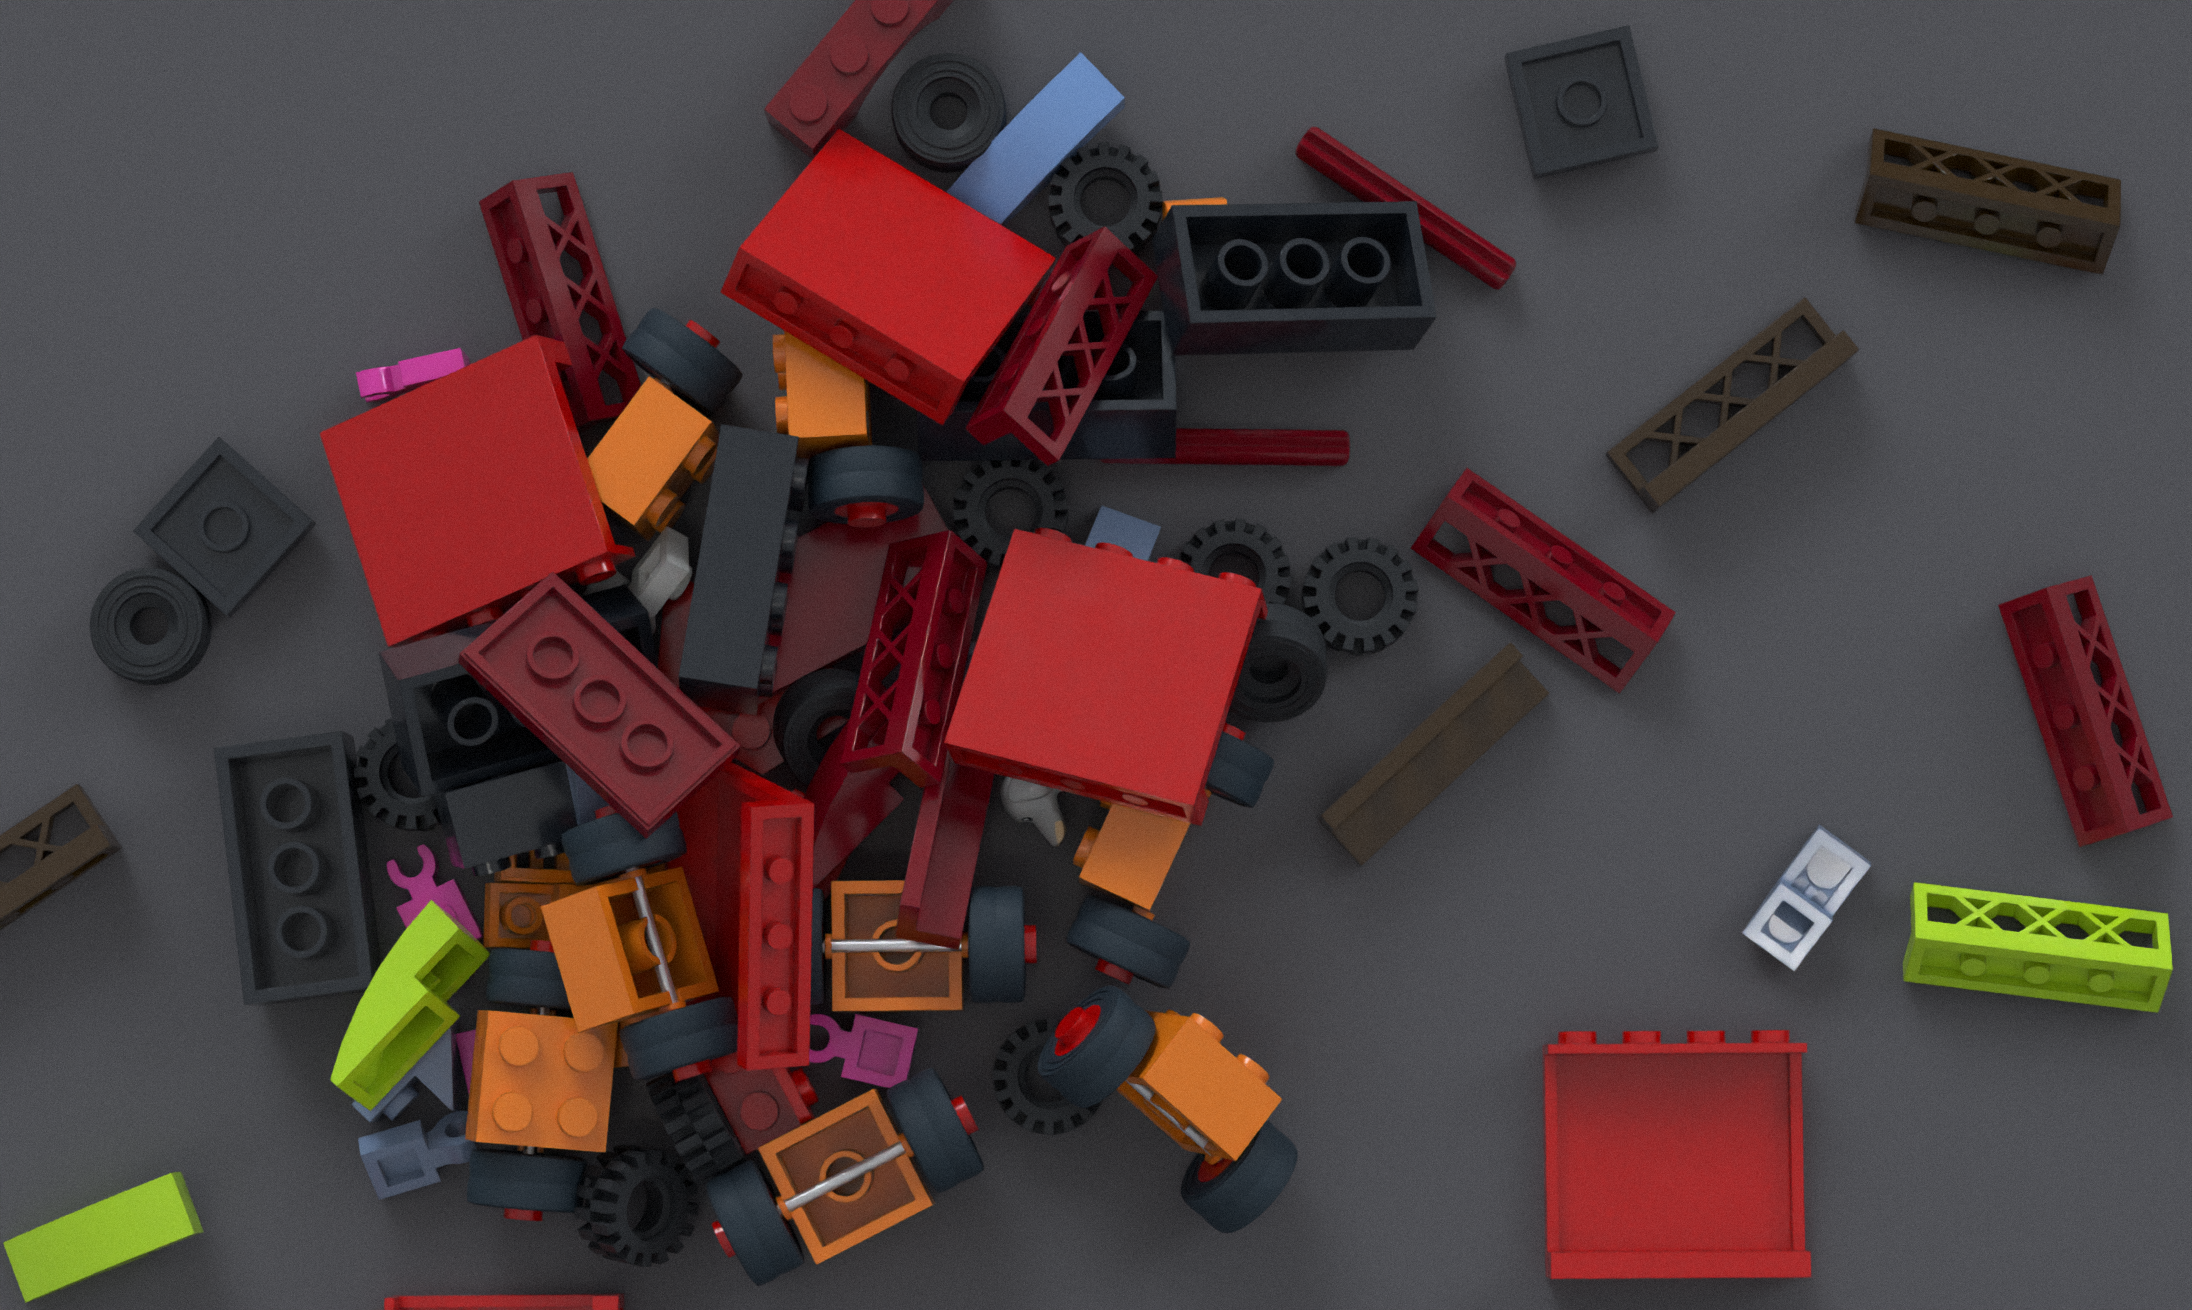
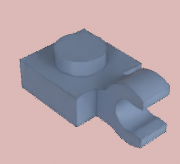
M456 1111L444 1116L427 1133H425L421 1120H417L358 1138L360 1156L378 1199L381 1200L441 1182L439 1167L469 1162L472 1150H477V1146L474 1141L465 1140L468 1111Z

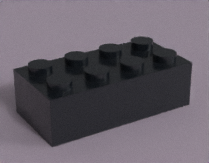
M1416 201L1172 205L1152 239L1170 356L1414 350L1437 318Z
M1085 311L1083 320L1088 342H1101L1104 333L1099 312ZM1139 311L1060 460L1176 458L1177 404L1175 356H1170L1163 311ZM1020 312L968 381L954 411L943 425L917 410L918 450L921 461L1040 460L1012 433H1008L983 445L965 429L1029 312ZM1073 355L1061 356L1057 363L1063 389L1076 388L1079 378ZM1036 402L1028 418L1050 437L1054 425L1048 402Z
M721 424L679 672V689L697 706L757 715L759 697L772 699L778 663V647L768 645L770 635L782 636L789 584L779 582L780 572L793 573L798 542L799 521L790 520L789 515L790 511L803 512L807 488L809 459L798 457V436Z
M625 584L581 596L587 604L658 669L648 610ZM497 620L378 652L401 765L422 797L559 758L458 663L459 653Z
M344 731L215 747V764L244 1005L263 1006L365 992L381 965L362 801L356 791L359 788L358 780L354 778V767H357L354 736Z

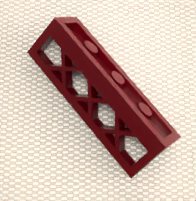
M573 172L512 180L480 200L479 205L522 340L539 335L559 340L566 344L573 366L558 373L578 433L580 434L598 423L617 420L641 388V383L634 362L622 350L626 341L625 333ZM557 192L564 214V219L560 226L544 214L538 194ZM563 250L579 261L583 273L579 286L563 274L559 261ZM582 310L598 321L602 333L598 346L582 333L578 321ZM602 370L617 380L623 399L622 403L605 405L598 383Z
M1105 226L1071 243L1064 249L965 428L981 444L985 445L1008 433H1012L1047 466L1059 461L1158 278L1143 261ZM1111 264L1133 282L1125 297H1113L1108 276V269ZM1086 310H1098L1104 333L1101 342H1088L1083 320ZM1073 355L1079 383L1076 388L1063 389L1057 362L1061 356ZM1036 402H1048L1054 425L1050 437L1028 418Z
M1468 468L1465 469L1410 548L1619 694L1656 646L1676 614L1668 606ZM1444 521L1467 536L1471 552L1455 554L1433 539ZM1508 564L1520 573L1524 589L1507 590L1494 581L1490 565ZM1556 600L1563 602L1573 610L1576 625L1558 626L1546 617L1543 602ZM1613 637L1632 650L1633 654L1620 669L1599 654L1595 638Z
M951 530L889 544L840 765L851 774L894 766L919 788L941 784L948 751L944 741L961 690L988 563ZM925 558L923 568L904 586L908 562ZM913 608L911 623L892 641L894 625ZM900 663L901 668L898 679L880 696L882 680ZM888 719L889 723L884 745L867 748L869 737Z
M2092 575L2046 587L1999 604L1998 607L2079 847L2172 818L2173 815ZM2074 594L2082 618L2081 626L2074 621L2066 596ZM2091 660L2098 665L2102 677L2101 687L2094 681L2090 669ZM2112 721L2118 725L2123 740L2122 747L2115 743L2110 728ZM2132 782L2139 787L2146 813L2139 814L2131 790Z
M963 678V680H962L961 689H962V686H963V683H964L965 678ZM948 751L941 784L924 787L899 906L895 938L959 950L995 773L955 764Z

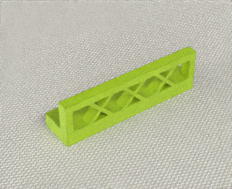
M1913 883L1910 894L1911 935L1903 960V981L2159 1012L2173 971L2168 913ZM1927 907L1950 909L1962 920L1956 924L1928 921ZM1997 915L2014 917L2026 928L2020 932L2002 930L1991 919ZM2061 923L2078 925L2090 936L2084 940L2067 938L2054 927ZM2124 931L2152 934L2153 948L2131 946L2119 934Z

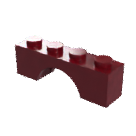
M855 0L764 108L768 123L813 160L838 129L845 131L855 119L870 90L899 52L925 26L938 20L954 0Z

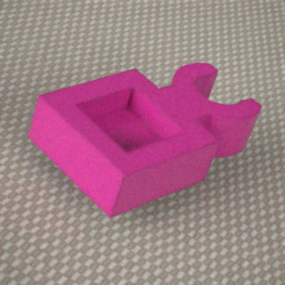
M461 348L398 361L399 365L377 367L356 372L361 398H365L366 403L408 393L470 365L469 357Z
M422 844L417 847L418 853L423 860V869L415 877H407L397 860L393 859L387 862V872L390 879L397 886L407 889L412 897V900L396 907L406 929L432 900L460 922L477 940L484 937L458 881L452 879L440 886L438 885L435 878L438 874L439 863L436 854L429 846Z
M855 1014L852 1031L848 1032L842 1030L837 1021L827 1015H810V1024L824 1027L830 1036L829 1044L823 1050L814 1051L810 1049V1062L824 1063L832 1060L834 1057L845 1058L841 1077L886 1088H891L908 1079L919 1032L918 1028Z

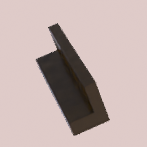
M1873 128L1868 145L1866 176L1855 210V223L2103 275L2120 229L2121 180ZM1884 154L1906 158L1914 165L1908 167L1884 162ZM1955 168L1969 171L1976 179L1971 180L1957 177L1950 169ZM2017 181L2031 184L2038 192L2033 193L2019 190L2012 182ZM2080 194L2103 199V207L2082 203L2073 195Z
M1804 297L1615 445L1605 455L1653 514L1851 359L1859 351V348L1844 330L1835 335L1807 298ZM1801 318L1823 346L1806 360L1780 358L1782 332ZM1772 340L1771 356L1755 355L1758 350ZM1742 363L1769 366L1767 390L1756 399L1730 396L1733 370ZM1778 367L1793 369L1777 381ZM1723 379L1721 395L1705 393ZM1693 401L1720 405L1718 427L1706 438L1680 435L1683 409ZM1729 406L1744 407L1727 421ZM1673 418L1672 434L1655 432ZM1643 440L1671 443L1668 468L1649 483L1626 456L1629 451ZM1679 444L1695 446L1678 459Z
M1511 642L1317 819L1360 867L1550 694L1519 661L1523 655Z
M74 785L0 835V857L4 851L13 845L37 849L34 865L9 883L0 881V930L122 849V846L81 785ZM75 804L90 828L62 847L50 845L54 818ZM41 827L38 842L24 840L25 837ZM47 851L53 852L52 854L47 856Z

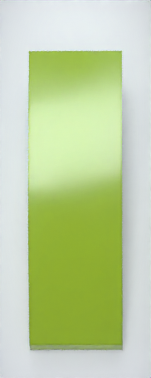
M431 900L407 927L379 966L355 1010L333 1068L330 1080L369 1111L384 1098L460 1017L447 1001L490 956L488 950L460 922Z
M172 1172L5 1241L3 1244L25 1303L147 1256L149 1253L204 1231L182 1173Z

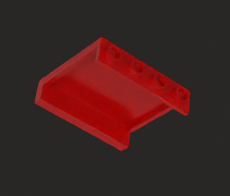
M838 129L739 247L720 293L943 425L954 411L968 381L1026 304L1030 306L1034 304L1056 258L841 129Z
M534 335L320 432V437L388 647L395 648L497 620L551 572H554L568 586L578 581L580 585H591L613 577L617 573L615 565L636 557L633 547L616 545L558 373L573 366L565 342Z
M1036 528L1034 533L1014 529L944 741L949 754L955 764L1202 826L1209 803L1204 788L1257 618L1266 620L1268 614L1262 589L1257 588L1252 580L1235 573L1223 572L1216 578L1195 573L1190 565L1173 558L1161 557L1154 563L1134 558L1127 549L1111 543H1097L1095 548L1072 543V540L1067 535L1049 528Z
M730 762L677 811L679 827L683 832L687 845V853L665 863V870L678 867L683 868L719 988L718 992L686 1002V1005L690 1006L723 996H730L738 1014L737 1065L746 1071L809 1066L814 803Z
M1751 1030V1043H1725V1031H1686L1687 1044H1661V1031H1622V1044H1597V1031L1558 1032V1044L1542 1045L1546 1277L1550 1279L1811 1277V1251L1805 1250L1802 1053H1807V1043H1790V1030Z

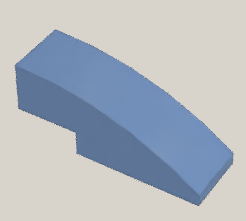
M1080 52L991 141L985 153L968 166L946 193L1004 227L1052 181L1053 175H1057L1060 170V164L1065 158L1069 157L1071 159L1077 155V149L1086 145L1125 108V97Z

